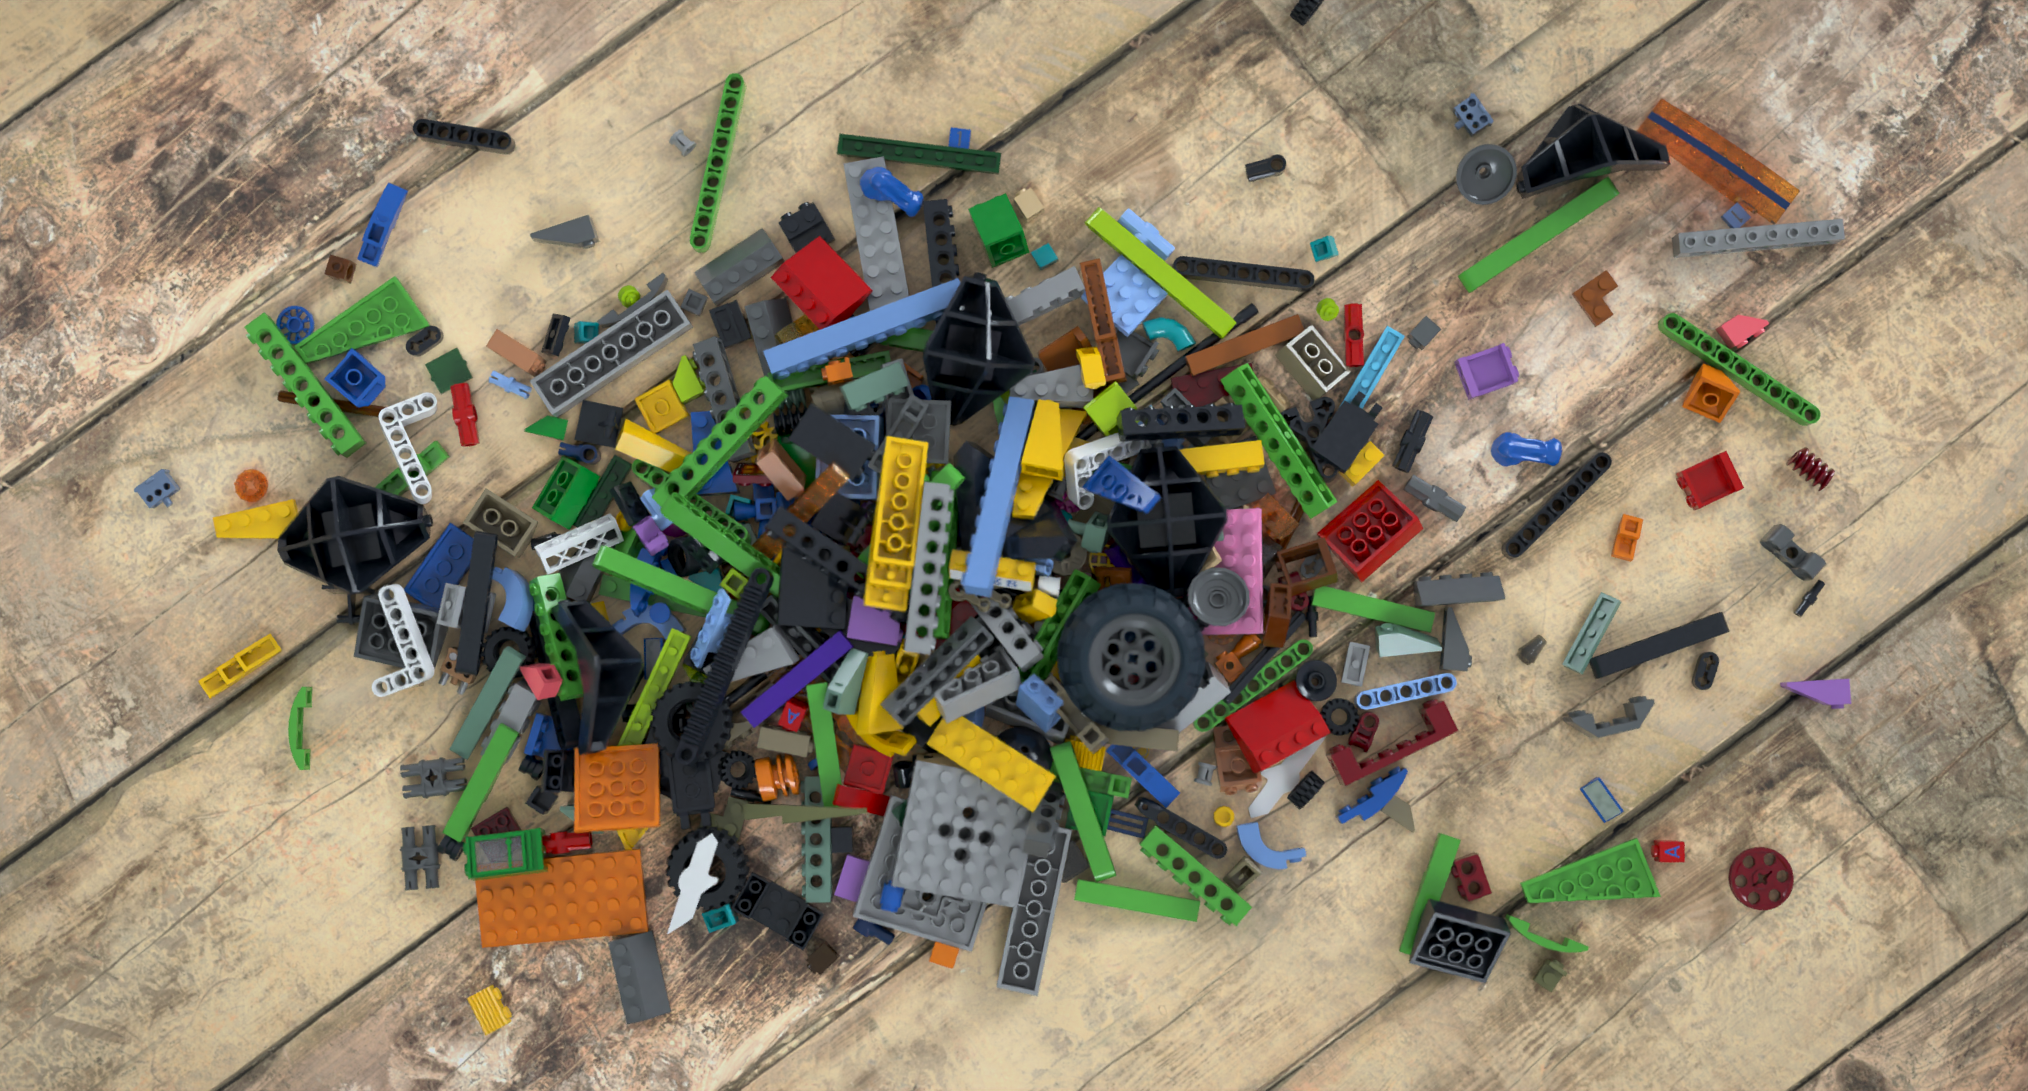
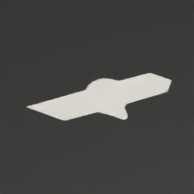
M1327 736L1288 756L1282 764L1261 771V775L1267 778V783L1248 808L1251 818L1268 814L1283 794L1292 791L1296 787L1300 779L1299 773Z
M713 834L697 843L690 866L679 877L678 884L681 892L667 935L693 918L701 894L718 882L717 878L708 874L718 843Z

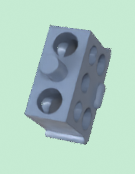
M1471 93L1469 98L1453 109L1454 114L1459 119L1454 124L1455 128L1459 130L1464 126L1471 137L1493 123L1492 117L1474 93ZM1466 116H1470L1472 120H1468Z
M159 470L134 489V492L140 495L149 508H155L162 502L166 507L171 506L173 502L169 497L181 490L169 474L170 470Z

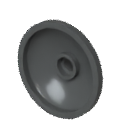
M1484 144L1477 146L1465 154L1457 167V187L1460 193L1472 203L1479 205L1495 203L1504 198L1514 186L1517 176L1516 162L1513 156L1499 145ZM1481 168H1485L1483 173H1479Z

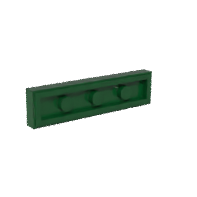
M617 455L613 456L573 526L578 528L604 516L613 501L609 490L623 484L632 469L631 463Z

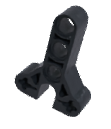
M1322 397L1309 403V409L1313 417L1311 422H1304L1301 419L1297 407L1285 410L1280 414L1287 422L1290 421L1288 426L1295 437L1305 442L1313 465L1324 482L1330 483L1336 478L1338 470L1310 451L1324 431L1327 420L1332 417L1335 409L1333 399ZM1322 405L1326 408L1329 407V410L1326 412L1325 409H1321ZM1315 430L1318 433V437L1312 438L1308 435V432ZM1324 468H1330L1332 469L1333 474L1327 476L1322 472V470Z

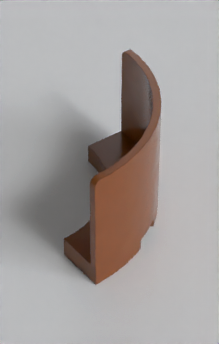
M1077 326L1038 351L1037 355L1047 372L1080 365L1076 349L1092 347L1087 336ZM1105 385L1093 389V399L1109 386ZM1071 408L1072 410L1085 411L1084 408ZM1088 414L1082 422L1083 425L1092 421Z

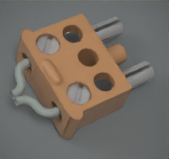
M454 646L447 649V656L440 668L444 672L438 683L444 686L449 676L452 675L451 684L457 685L459 679L462 680L457 693L463 695L468 684L474 683L477 676L470 675L469 677L467 674L456 673L458 648Z

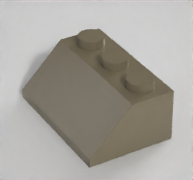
M1312 325L1275 355L1312 400L1321 398L1351 372Z
M486 488L463 523L475 531L498 534L497 545L511 555L520 558L531 542L538 521Z

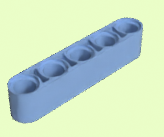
M1443 673L1358 692L1355 695L1354 703L1359 709L1368 710L1446 693L1454 690L1457 680L1452 674ZM1443 677H1447L1450 680L1448 688H1443L1441 685ZM1424 681L1430 685V690L1427 693L1421 690V684ZM1403 686H1407L1410 689L1408 697H1403L1400 693ZM1383 690L1388 691L1390 694V698L1386 702L1380 698V693ZM1364 694L1370 699L1367 706H1362L1360 703V697Z

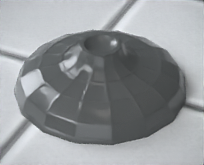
M1210 568L1200 572L1192 580L1188 590V603L1193 613L1202 622L1212 626H1227L1237 622L1246 613L1250 603L1249 590L1245 581L1237 573L1226 568Z

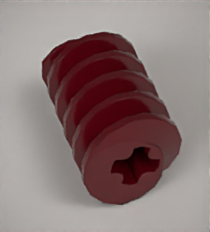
M1804 447L1793 454L1786 465L1794 463L1792 470L1795 471L1800 468L1799 476L1807 474L1805 481L1813 479L1812 487L1820 484L1818 491H1821L1831 481L1835 470L1833 468L1828 469L1827 463L1821 464L1822 459H1815V454H1808L1809 449Z

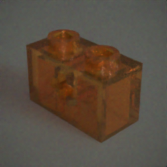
M1269 493L1253 507L1261 509L1262 525L1264 524L1268 528L1266 533L1274 541L1278 538L1283 542L1299 526V523ZM1270 517H1276L1277 521H1271Z

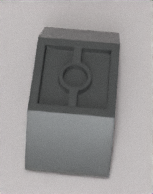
M1646 696L1629 698V702L1623 704L1626 718L1612 719L1613 723L1611 724L1605 721L1595 723L1593 713H1586L1585 710L1568 712L1569 716L1564 717L1563 721L1588 737L1600 738L1639 729L1655 702L1654 699H1647Z

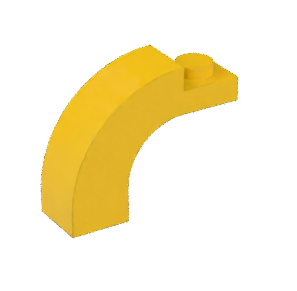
M860 698L857 701L855 715L846 714L855 731L857 728ZM896 730L859 735L871 747L889 757H892L895 753L905 756L917 743L915 736Z

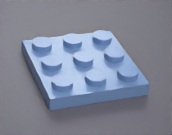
M1120 255L1103 273L1115 327L1128 337L1166 298L1168 293L1123 255ZM1085 291L1082 294L1081 299L1088 304Z

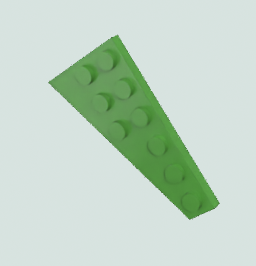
M394 276L296 344L294 348L304 362L310 364L346 353L351 348L355 350L425 329L431 325L399 279Z
M1638 838L1628 840L1520 882L1527 903L1661 897Z

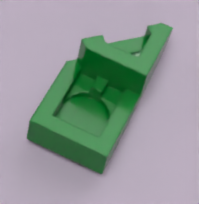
M545 416L526 427L524 432L564 440L568 420Z

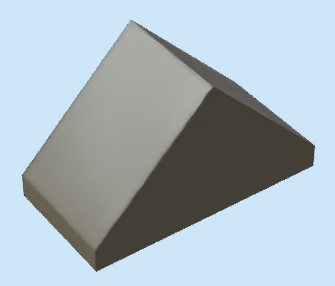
M1244 856L1223 880L1238 894L1261 875L1262 871Z

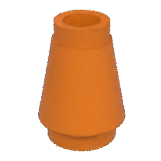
M1244 634L1231 651L1238 659H1241L1259 648L1263 641L1257 634Z

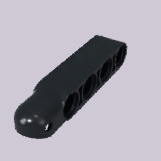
M1139 797L1135 802V806L1143 815L1154 820L1158 826L1216 859H1221L1226 855L1227 846L1223 841L1147 797ZM1144 804L1148 805L1147 809H1143L1142 806ZM1163 811L1167 812L1169 815L1168 821L1160 823L1157 819L1158 814ZM1179 822H1184L1187 826L1186 831L1181 834L1177 833L1176 825ZM1196 833L1204 834L1205 839L1203 843L1196 844L1194 842V835ZM1220 843L1223 847L1222 852L1217 855L1213 854L1212 846Z

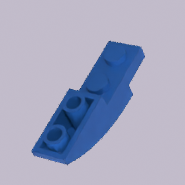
M391 183L387 184L364 233L363 244L357 260L374 267L379 266L408 190Z
M668 546L653 556L646 549L642 548L637 559L659 568L661 558L667 555ZM630 584L631 609L634 616L639 617L640 613L646 610L650 595L654 593Z
M1111 744L1106 750L1165 808L1180 794L1133 747Z
M1397 766L1388 771L1389 776L1383 779L1380 776L1371 781V786L1367 788L1371 796L1363 795L1356 800L1357 804L1352 807L1346 805L1339 809L1340 814L1336 815L1339 823L1344 824L1357 815L1363 821L1375 815L1399 790L1408 770L1404 767L1400 769Z

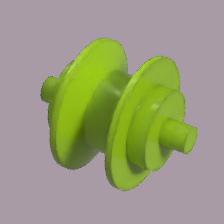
M631 285L622 287L618 293L619 301L626 308H629L641 299L640 293Z
M1325 298L1317 304L1316 311L1322 320L1331 321L1337 317L1339 307L1333 299Z

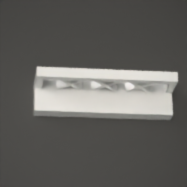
M610 513L534 546L543 563L546 573L550 574L597 553L601 545L611 547L624 541L616 519ZM615 530L616 538L612 540L604 539L607 531ZM592 538L598 540L595 547L591 549L585 547L587 540ZM569 548H579L575 556H566ZM553 555L560 557L557 564L549 567L546 558Z

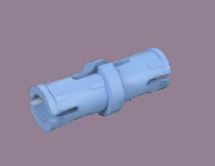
M495 370L491 373V376L498 378V380L489 377V383L504 388L505 392H513L524 399H527L530 394L522 390L531 393L532 387L517 382L516 378L506 377Z

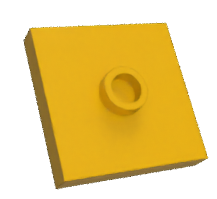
M671 379L634 398L648 427L655 434L690 416L686 407L681 402Z

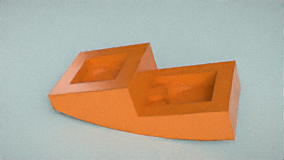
M1626 514L1622 515L1611 557L1629 562L1634 559L1643 519Z

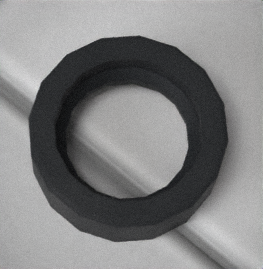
M688 536L673 539L667 550L668 560L679 577L696 574L701 569L696 559L681 545Z

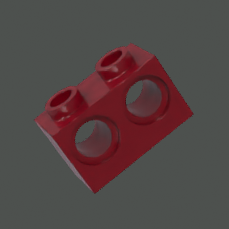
M1474 852L1454 859L1451 873L1454 878L1458 879L1459 886H1457V890L1461 898L1464 897L1469 902L1492 894L1478 853ZM1465 862H1469L1471 866L1468 873H1463L1461 870V866ZM1472 882H1476L1478 886L1474 893H1470L1468 890V886Z

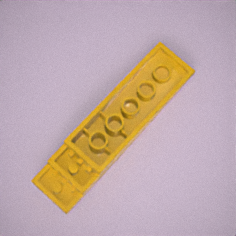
M886 437L863 606L902 612L907 610L908 592L911 588L912 570L915 566L928 449L927 442Z

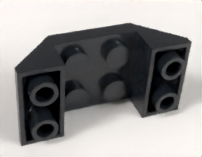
M544 750L541 792H574L575 750Z
M754 872L751 873L731 908L748 919L752 918L786 938L785 941L803 951L824 916L822 911L811 903H806L805 899Z

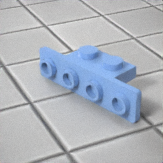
M719 589L714 597L713 605L710 612L706 615L705 623L698 634L697 642L691 650L690 657L697 668L702 667L708 652L717 653V649L721 646L720 642L724 639V633L728 630L727 625L731 623L730 618L734 616V614L726 613L731 599L724 589Z

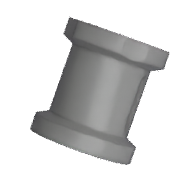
M682 129L675 132L669 140V143L671 145L674 144L684 157L691 153L696 146L694 141L691 142L684 135Z
M1198 762L1200 767L1194 782L1212 786L1211 779L1213 771L1217 766Z

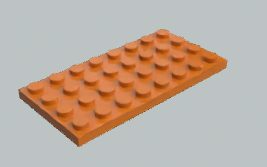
M641 849L546 857L543 859L544 866L548 867V872L475 881L482 948L636 934L649 931ZM523 860L512 861V868L523 867ZM508 861L477 864V872L509 868Z

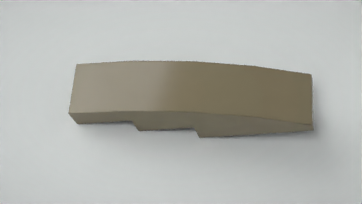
M1094 722L1109 739L1106 744L1177 751L1179 730L1154 727L1153 729L1140 732L1117 731Z

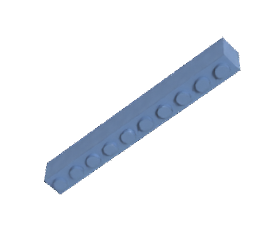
M959 278L763 351L774 380L785 379L796 371H806L815 364H825L833 357L846 356L849 351L855 349L862 350L873 342H883L889 336L902 335L913 327L920 328L925 326L929 321H939L960 284Z
M1009 396L1008 404H1004L1003 416L1005 417L1004 421L999 424V441L996 440L994 444V453L996 454L995 458L990 460L989 471H991L990 478H986V494L981 497L980 509L982 511L981 515L976 517L975 527L977 531L971 537L972 551L967 554L966 566L968 568L966 573L963 572L961 585H964L967 594L991 597L1021 473V460L1036 410L1034 400Z

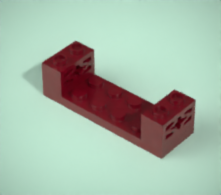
M1437 699L1424 702L1422 704L1423 708L1419 709V712L1428 731L1425 730L1414 735L1416 739L1412 741H1407L1406 739L1397 743V748L1394 750L1385 749L1377 753L1378 757L1375 759H1370L1369 757L1360 761L1358 765L1350 746L1338 744L1330 748V753L1326 754V757L1340 785L1347 786L1458 732L1459 730L1445 702L1437 701Z

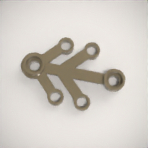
M955 581L949 586V595L953 600H966L978 607L981 612H987L990 609V600L988 598L998 603L1004 609L1011 605V597L1008 594L1000 595L992 590L991 597L979 599L973 594H967L964 585H961V581ZM993 585V589L1004 588V587L994 586V585ZM960 588L963 591L957 592L956 589ZM1006 599L1008 602L1002 603L1001 600ZM981 603H986L987 606H986V607H982L980 604H981Z

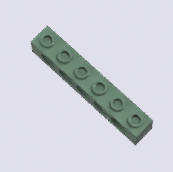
M805 776V781H801V793H805V801L801 802V805L824 806L823 798H821L819 803H814L811 800V794L814 791L819 792L822 796L819 776ZM832 818L822 819L819 824L813 823L812 820L802 822L801 833L805 835V843H802V856H805V864H802V877H806V885H802V898H806V903L833 901ZM813 833L821 835L822 842L819 845L811 841ZM814 854L822 857L821 865L817 866L812 863L811 858ZM814 875H819L822 878L821 886L813 885L812 877Z

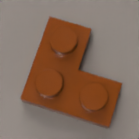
M1605 270L1572 293V296L1595 327L1614 315L1602 298L1616 289L1618 285L1609 272Z

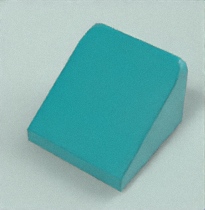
M1325 236L1310 242L1315 262L1339 255L1333 236Z
M1049 243L1031 252L1040 271L1058 262V257Z
M578 321L574 323V343H587L599 335V324L597 322Z

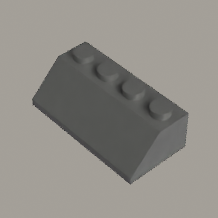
M761 228L694 273L714 304L719 306L782 265L785 261L764 229Z
M786 298L764 300L744 306L763 374L767 377V373H771L763 351L797 339Z
M1493 572L1480 573V577H1472V574H1460V578L1452 579V575L1439 576V580H1431V576L1418 577L1419 581L1413 582L1415 607L1505 600L1499 575L1493 576Z
M653 930L608 942L626 1024L670 1013V1003Z

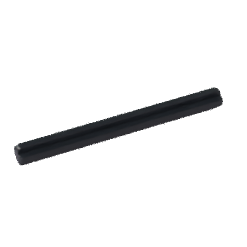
M1298 610L1291 617L1285 642L1306 620L1303 612ZM1265 646L1229 686L1231 693L1222 700L1226 704H1231L1280 648Z

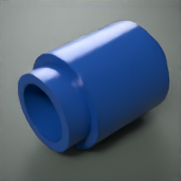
M889 880L888 883L883 885L880 899L881 909L897 912L898 908L901 907L904 888L892 886V880Z

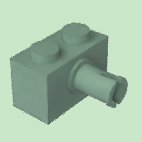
M1095 511L1087 524L1072 519L1068 520L1073 533L1083 536L1081 547L1086 548L1087 551L1092 553L1102 552L1111 536L1108 533L1107 525L1109 515Z

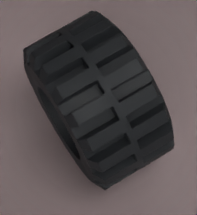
M500 627L498 630H493L491 635H487L485 638L487 640L486 643L482 644V647H484V652L481 651V656H484L482 662L484 665H487L486 669L489 672H492L500 657L501 646L509 640L515 641L519 646L520 653L526 656L521 666L536 664L534 660L537 658L533 637H530L527 631L523 632L513 627ZM520 669L517 672L515 678H520L523 676Z

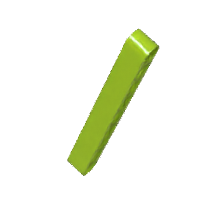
M1098 207L1085 221V225L1165 290L1171 298L1218 337L1223 339L1235 326L1236 321L1103 209Z

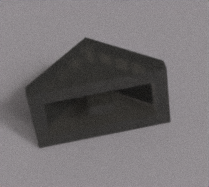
M1074 840L1069 842L1061 881L1064 883L1090 868L1089 863Z

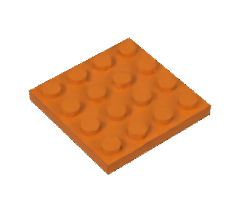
M658 743L606 747V750L599 753L579 756L578 749H575L574 831L576 833L660 827V748L657 745Z

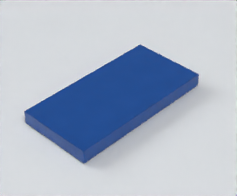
M449 523L405 586L404 591L423 605L440 608L445 583L459 585L470 568L474 538L454 524Z

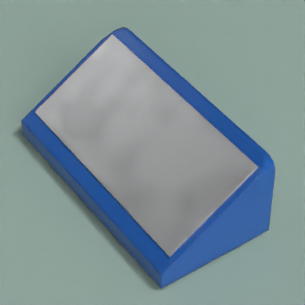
M644 638V680H648L665 644V638Z
M1595 777L1580 788V791L1603 823L1624 812L1599 777Z

